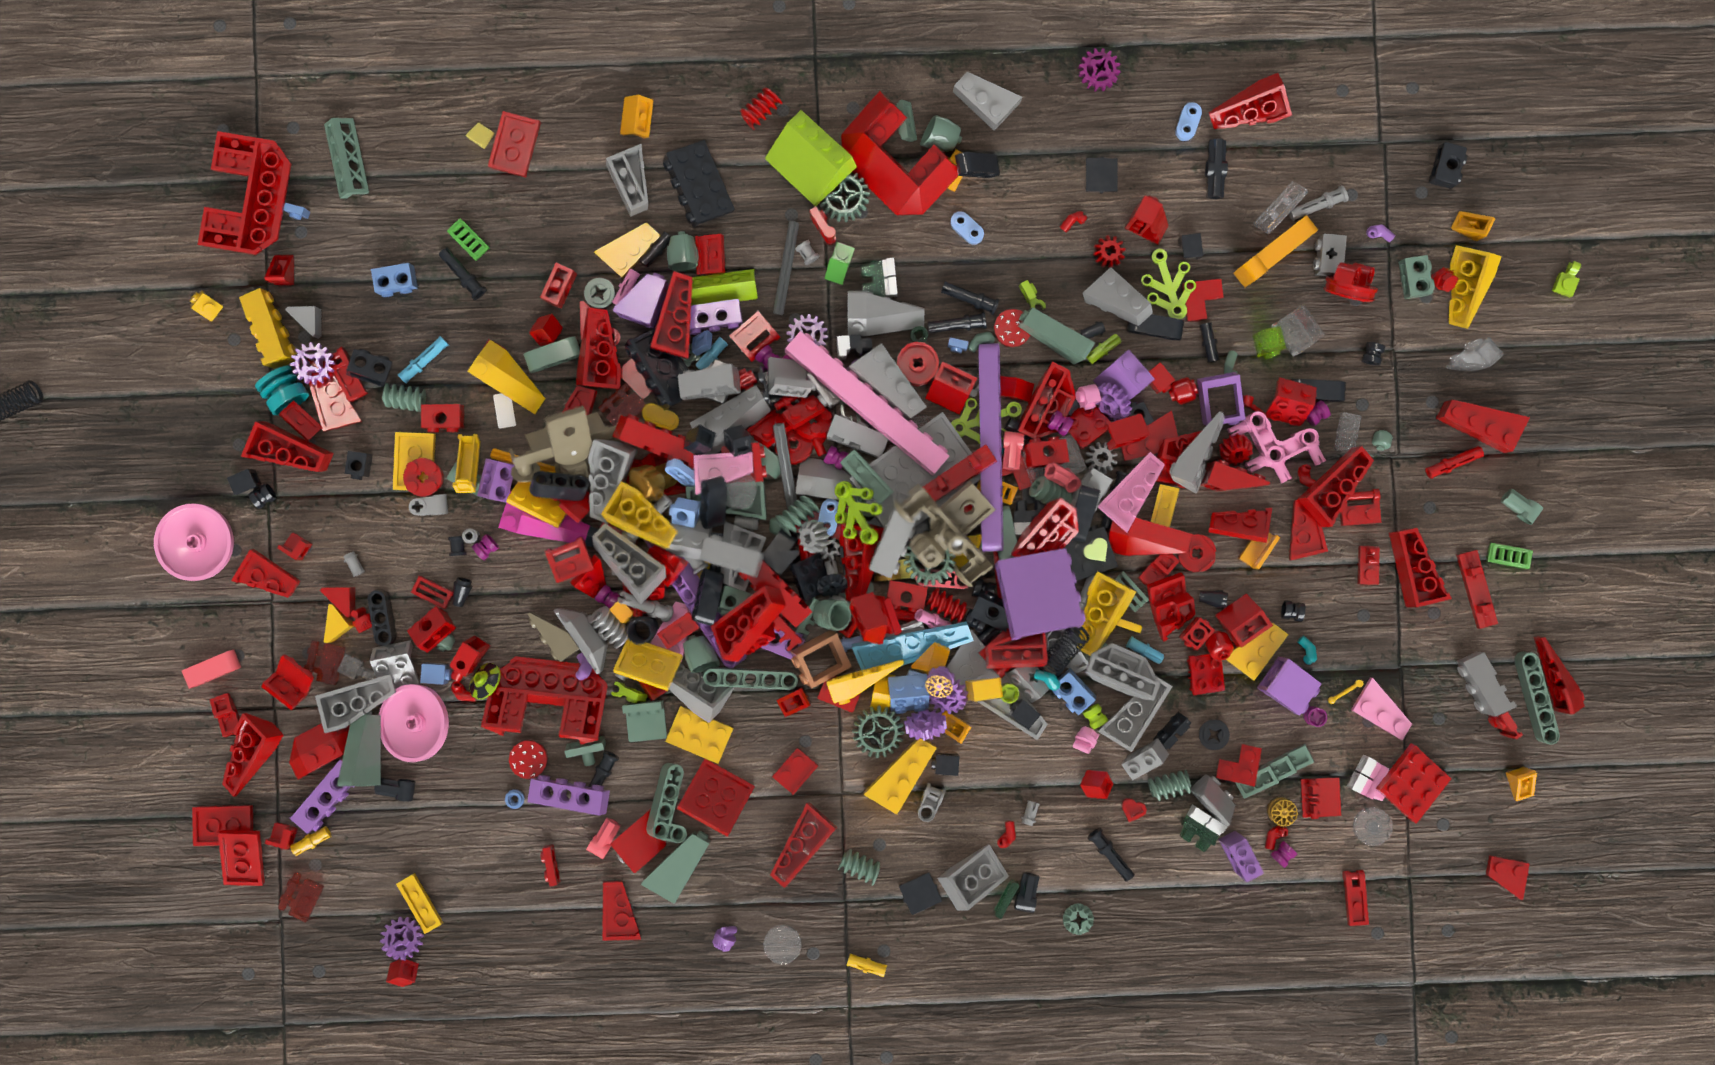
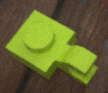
M1569 262L1566 272L1558 274L1552 291L1569 298L1573 297L1580 280L1575 275L1579 271L1581 263Z
M1028 280L1019 285L1022 294L1030 305V309L1032 307L1035 308L1037 304L1043 310L1046 308L1044 301L1036 299L1035 294L1037 290L1033 283L1029 284Z
M614 683L619 686V691H612L611 694L613 696H626L627 701L636 704L638 701H646L647 694L627 687L624 683Z

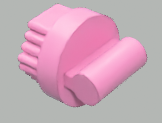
M1086 726L1082 727L1075 736L1076 741L1073 744V748L1089 754L1091 749L1095 747L1099 734L1094 729Z

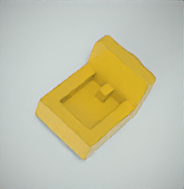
M202 290L200 293L196 292L190 299L191 309L211 322L223 308V305L206 295Z

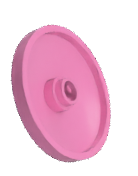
M185 504L172 509L161 519L154 535V550L161 566L174 577L187 581L205 580L218 574L229 562L234 547L233 532L226 518L216 509L202 504Z
M420 684L400 686L395 689L396 693L383 702L380 708L382 743L399 760L418 762L429 759L440 750L447 737L449 719L446 706L441 697L427 686Z

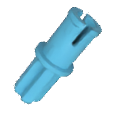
M718 337L711 346V349L706 351L697 361L696 367L699 370L708 368L710 363L718 359L717 356L728 344L721 337Z
M1133 636L1127 642V648L1134 650L1157 664H1160L1164 659V654L1150 647V644H1144Z

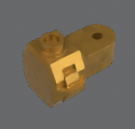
M667 463L656 467L651 465L635 467L628 474L630 479L629 485L638 489L649 502L661 499L664 495L663 490L672 487L678 481L666 473Z

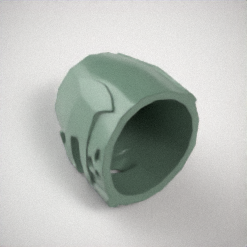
M936 115L930 120L920 145L927 148L936 145L942 152L953 151L956 144L961 143V127L949 119Z
M684 231L678 232V235L671 236L669 246H667V261L670 270L683 272L698 266V249L694 238Z
M837 599L822 600L814 608V622L825 629L843 630L851 621L850 604Z
M691 635L688 637L689 640L683 643L685 660L691 673L703 672L708 667L720 666L716 652L705 636L696 637Z

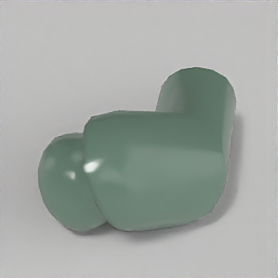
M990 332L978 333L967 346V349L975 353L979 344H993L995 337Z
M1228 352L1224 363V374L1238 373L1236 370H1233L1238 355L1237 352Z

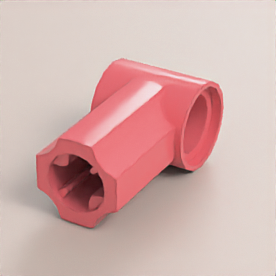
M1004 432L1002 469L1019 470L1021 450L1024 444L1023 433Z
M1055 462L1045 467L1044 476L1064 487L1068 492H1075L1081 486V480L1069 468H1064Z
M606 818L586 850L604 859L611 847L610 843L618 833L621 825L613 819Z

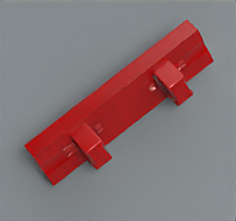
M985 444L924 485L923 488L937 502L996 463L997 460Z
M1473 550L1456 555L1477 629L1498 624L1478 551Z

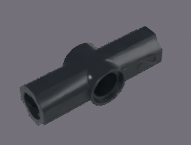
M1212 139L1209 140L1208 160L1205 166V177L1207 178L1206 198L1217 200L1224 198V184L1228 171V162L1226 161V140Z

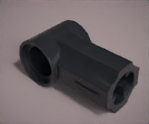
M381 777V785L374 787L375 794L395 797L399 801L411 802L413 801L416 781L409 779L394 780Z
M1023 872L1020 889L1015 898V910L1035 912L1039 875Z

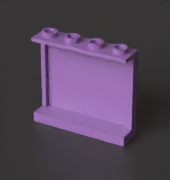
M1066 548L999 560L995 564L1012 640L1020 639L1023 636L1076 626L1080 628L1084 624L1085 614L1083 610H1080L1079 603L1081 598L1079 591L1075 589L1076 576L1074 572H1071L1070 565L1072 560L1070 554H1067Z

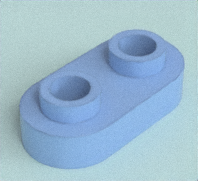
M1190 102L1182 109L1175 130L1177 138L1181 141H1189L1195 135L1202 114V109L1197 103ZM1190 109H1193L1195 111L1194 115L1190 114ZM1184 127L1189 128L1188 133L1184 132Z
M959 211L953 214L950 221L951 227L969 244H979L984 237L982 227L965 212ZM962 218L964 223L959 224L957 219ZM976 231L978 236L973 237L971 232Z
M672 459L667 462L666 473L685 486H695L694 470L687 467L679 459Z
M827 499L822 503L818 522L830 525V528L826 531L830 537L834 535L837 528L835 515L838 509V501L835 499ZM832 505L834 510L829 511L827 507Z

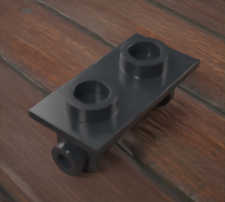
M1178 711L1171 717L1163 729L1158 731L1153 740L1159 739L1164 748L1170 750L1178 741L1174 735L1177 733L1179 736H1182L1190 728L1191 722Z

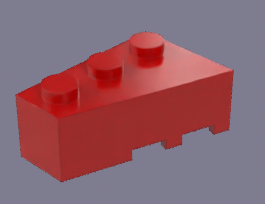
M1144 196L1135 207L1125 229L1159 245L1169 226L1163 205L1153 196Z
M1046 633L1023 636L1017 640H1012L1009 637L988 645L985 649L986 669L1045 667L1048 663Z

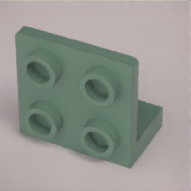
M664 700L638 702L637 704L629 703L622 706L623 714L626 713L629 742L667 738Z

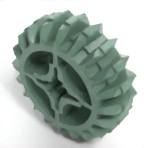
M850 173L840 183L838 191L828 194L822 200L824 202L820 204V207H827L824 213L828 214L831 212L830 219H833L836 215L837 222L841 221V217H844V221L848 222V217L851 216V219L854 221L855 213L859 217L862 216L859 209L866 211L867 207L864 204H869V199L865 197L870 196V192L865 191L868 188L867 184L861 185L864 182L863 178L857 180V173L853 177H851ZM846 182L854 185L859 192L849 190L846 187ZM842 188H844V193L846 194L845 204L841 197V193H843ZM855 198H860L858 203L848 210V203L855 200ZM833 200V202L840 203L842 210L833 207L829 201Z
M908 546L907 552L909 553H905L904 558L909 560H905L903 564L909 566L906 568L907 573L913 571L910 575L911 579L917 576L916 582L920 583L921 579H923L925 586H927L928 580H931V585L934 586L935 579L941 584L943 582L942 577L945 579L949 578L948 573L953 572L950 566H954L956 563L951 559H954L956 555L949 554L950 551L947 549L945 551V559L937 565H944V567L939 572L930 574L932 568L927 569L924 565L925 571L922 572L916 567L914 560L918 563H923Z
M871 706V713L868 714L864 709L863 714L865 717L857 716L861 721L860 723L854 721V725L859 728L852 729L853 733H858V735L853 737V740L860 739L856 746H864L861 750L862 753H865L868 749L869 757L872 756L873 752H876V758H879V752L883 753V757H887L886 750L893 754L894 751L891 747L894 746L898 749L899 745L895 742L903 741L901 737H898V735H904L903 730H898V728L903 727V723H896L900 720L899 716L893 719L895 711L887 714L888 707H885L884 712H881V706H878L877 711L874 712V708ZM877 716L887 718L893 725H881ZM871 718L873 727L867 732L862 733L864 724ZM875 723H877V726L880 727V729L882 728L884 730L881 732V741L877 734H873L876 728ZM894 730L892 740L885 745L883 739L885 734ZM875 738L878 741L879 747L871 746L864 739Z

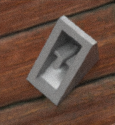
M315 306L287 307L285 309L309 334L318 339L321 337V309Z

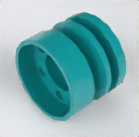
M291 366L277 368L263 376L255 384L256 390L261 392L260 396L264 399L269 398L266 405L273 415H279L293 400L300 405L309 397V393L304 385L300 382L296 383L298 376L293 374Z

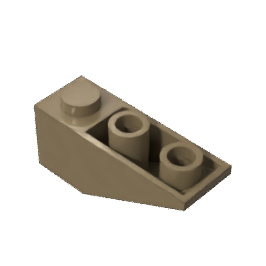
M535 612L528 613L530 617L528 619L529 623L541 633L539 635L540 639L545 645H549L551 648L550 653L555 660L562 662L580 650L565 628Z

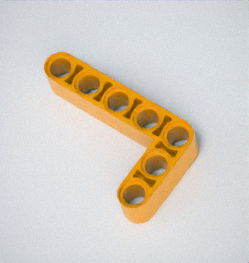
M1306 215L1233 272V274L1244 288L1316 233L1318 228Z

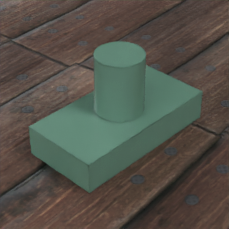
M598 737L597 741L580 745L579 741L568 743L565 748L566 758L582 755L584 766L593 765L595 763L593 752L605 749V737Z

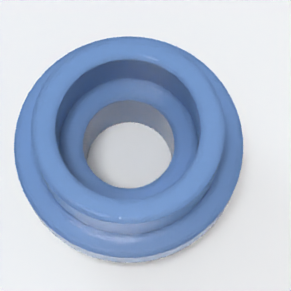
M517 789L510 790L505 796L507 806L512 809L521 807L525 801L524 794ZM514 795L518 797V802L512 800Z

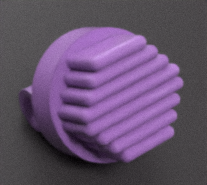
M729 926L718 929L712 941L714 947L723 952L730 951L736 941V937L733 934L737 932V928Z

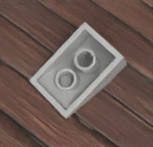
M700 518L694 528L671 523L677 530V534L668 549L666 548V551L676 556L700 560L705 538L711 536L712 528L704 529Z
M1205 774L1191 787V792L1215 819L1228 827L1231 824L1236 806L1232 802L1234 798L1227 790L1222 791L1219 787L1221 783L1214 776L1210 777Z
M987 844L950 867L937 879L957 910H969L1005 881L1009 875L991 846Z

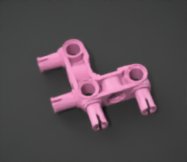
M1262 412L1249 414L1245 417V420L1227 429L1228 433L1236 431L1231 436H1234L1236 433L1242 435L1248 432L1260 453L1258 457L1245 462L1246 468L1254 465L1247 469L1250 474L1264 466L1271 467L1272 469L1274 468L1280 483H1284L1292 479L1284 464L1285 460L1303 451H1308L1315 466L1326 461L1318 446L1320 442L1316 430L1311 428L1292 434L1290 438L1284 441H1279L1271 430V423ZM1254 416L1260 420L1258 426H1255L1252 422ZM1305 433L1311 436L1309 443L1304 440ZM1271 450L1277 453L1276 460L1271 459Z

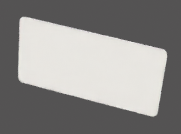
M503 394L493 395L498 428L516 426L512 400Z

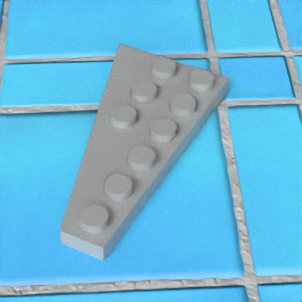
M970 630L974 641L960 645L946 668L949 669L950 673L953 672L955 681L960 680V685H965L966 680L999 678L992 668L986 669V661L978 654L985 646L975 633ZM1007 675L1001 679V685L1011 683ZM1019 690V697L1017 700L1019 701L1020 699H1023L1028 705H1030L1034 710H1036L1033 707V705L1029 702V700H1027L1023 696V693ZM1001 698L977 701L1036 740L1039 739L1048 725L1040 716L1028 730L1009 714L1011 711L1009 708L1012 703H1006Z

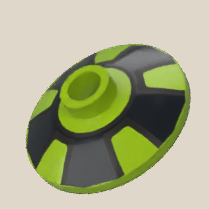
M486 663L475 671L469 686L470 693L474 698L479 700L485 699L495 691L500 681L499 667L493 663Z

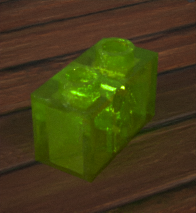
M1281 326L1261 330L1253 335L1258 358L1263 356L1264 359L1274 358L1281 354L1280 351L1286 349Z

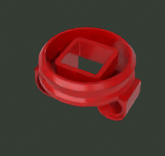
M1340 262L1334 277L1326 276V284L1323 288L1326 292L1341 297L1373 302L1375 294L1378 292V288L1370 286L1375 269L1374 267L1359 263L1351 265Z

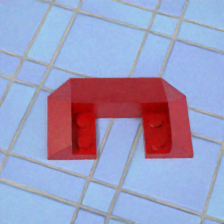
M879 91L841 134L842 148L853 157L857 166L852 172L854 174L857 173L859 179L863 178V183L867 184L868 188L896 215L924 214L957 179V166L936 145H933L908 173L882 147L908 117Z
M217 131L211 169L218 172L248 176L247 189L242 213L204 207L197 245L257 255L279 238L291 162L276 141Z
M516 656L500 669V681L495 691L487 697L481 727L504 736L505 731L521 733L527 702L564 706L559 737L579 739L580 745L597 741L608 685L599 674L595 673L593 668L588 678L582 681L578 680L576 672L579 671L578 669L581 666L579 663Z

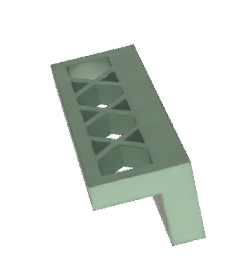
M331 118L324 124L339 197L340 199H345L352 194H368L369 189L354 119ZM340 124L349 125L350 132L348 135L341 130ZM346 141L353 145L354 151L352 153L345 148ZM350 159L357 164L358 169L356 172L349 167L348 162ZM354 178L361 182L362 189H354L352 182Z

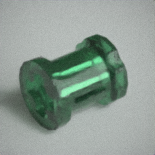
M923 326L913 328L910 336L912 343H925L927 341L928 331ZM918 332H922V336L924 338H920V340H917L916 335H914V333L918 334Z

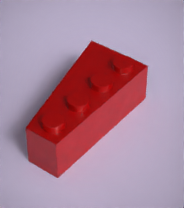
M1449 400L1443 403L1436 419L1502 453L1514 451L1530 417L1457 400Z
M764 560L758 577L738 572L744 581L748 579L752 583L750 586L755 592L764 586L779 588L786 603V607L779 615L783 619L786 617L795 628L812 613V610L803 599Z

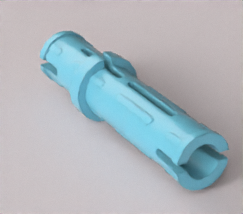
M439 336L415 360L409 361L410 364L397 375L402 381L408 383L418 372L421 373L423 371L422 368L449 344Z

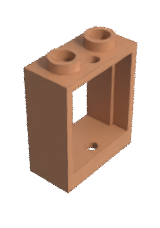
M832 630L791 650L793 655L791 658L792 663L801 673L799 678L803 685L806 684L810 688H814L852 667L838 634ZM829 644L837 664L812 677L803 657Z

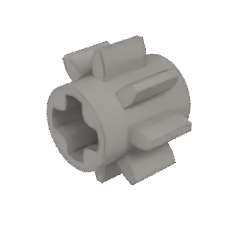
M836 538L829 541L828 545L831 552H828L827 547L823 551L816 552L822 555V560L828 557L832 561L834 560L833 555H840V552H838L840 544L837 545L835 542Z

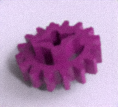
M1094 48L1093 54L1088 51L1086 57H1082L1081 62L1083 64H1080L1078 69L1082 70L1079 72V77H1084L1082 84L1087 82L1088 89L1094 86V91H1097L1098 87H1101V90L1104 91L1106 85L1111 88L1112 82L1116 83L1118 80L1116 76L1120 74V70L1117 69L1120 63H1115L1117 56H1110L1112 51L1106 54L1104 48H1102L1101 52ZM1103 64L1102 70L1095 75L1096 70Z

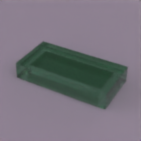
M1014 879L1009 881L994 909V914L997 918L1002 919L1020 886L1018 881Z

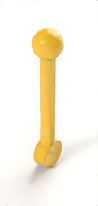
M1356 680L1355 684L1334 697H1329L1328 702L1334 704L1338 698L1356 687H1362L1363 681Z

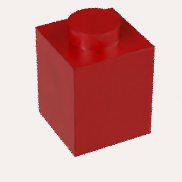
M1161 362L1148 371L1154 377V380L1149 385L1156 394L1161 391L1166 393L1172 388L1171 383L1175 379Z

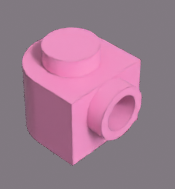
M1095 384L1079 387L1076 392V400L1080 404V408L1084 407L1085 410L1095 408V404L1102 401L1099 389Z

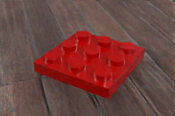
M1410 743L1375 789L1408 819L1417 824L1450 782L1451 778L1416 745Z
M704 759L677 809L728 837L755 786Z

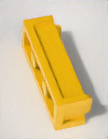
M458 434L459 449L453 487L456 493H475L481 441L477 434H473V436Z

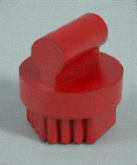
M1443 267L1431 275L1435 287L1439 290L1449 292L1457 285L1458 277L1449 268Z
M364 607L351 612V616L356 619L352 624L354 628L356 627L358 633H362L372 627L370 613L366 614Z

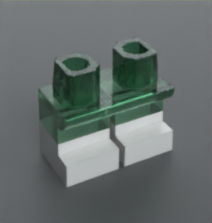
M894 258L880 261L873 260L871 264L861 266L862 277L872 276L873 283L862 284L863 291L873 292L874 295L880 297H897Z
M1192 804L1181 824L1184 827L1180 837L1190 843L1195 834L1198 835L1200 838L1195 846L1206 852L1211 844L1215 846L1216 840L1221 833H1224L1227 827Z

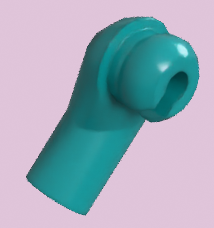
M1303 635L1298 639L1297 643L1306 650L1303 661L1311 665L1317 660L1316 647Z
M1036 670L1034 679L1044 681L1048 688L1053 691L1060 688V681L1055 674Z

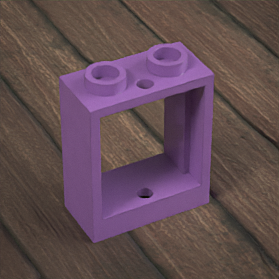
M1231 372L1197 379L1202 422L1204 425L1207 426L1212 420L1208 388L1233 384L1237 414L1224 416L1223 424L1236 425L1240 421L1245 420L1241 380L1238 373Z
M1233 831L1218 839L1235 873L1245 882H1249L1264 874L1245 837Z

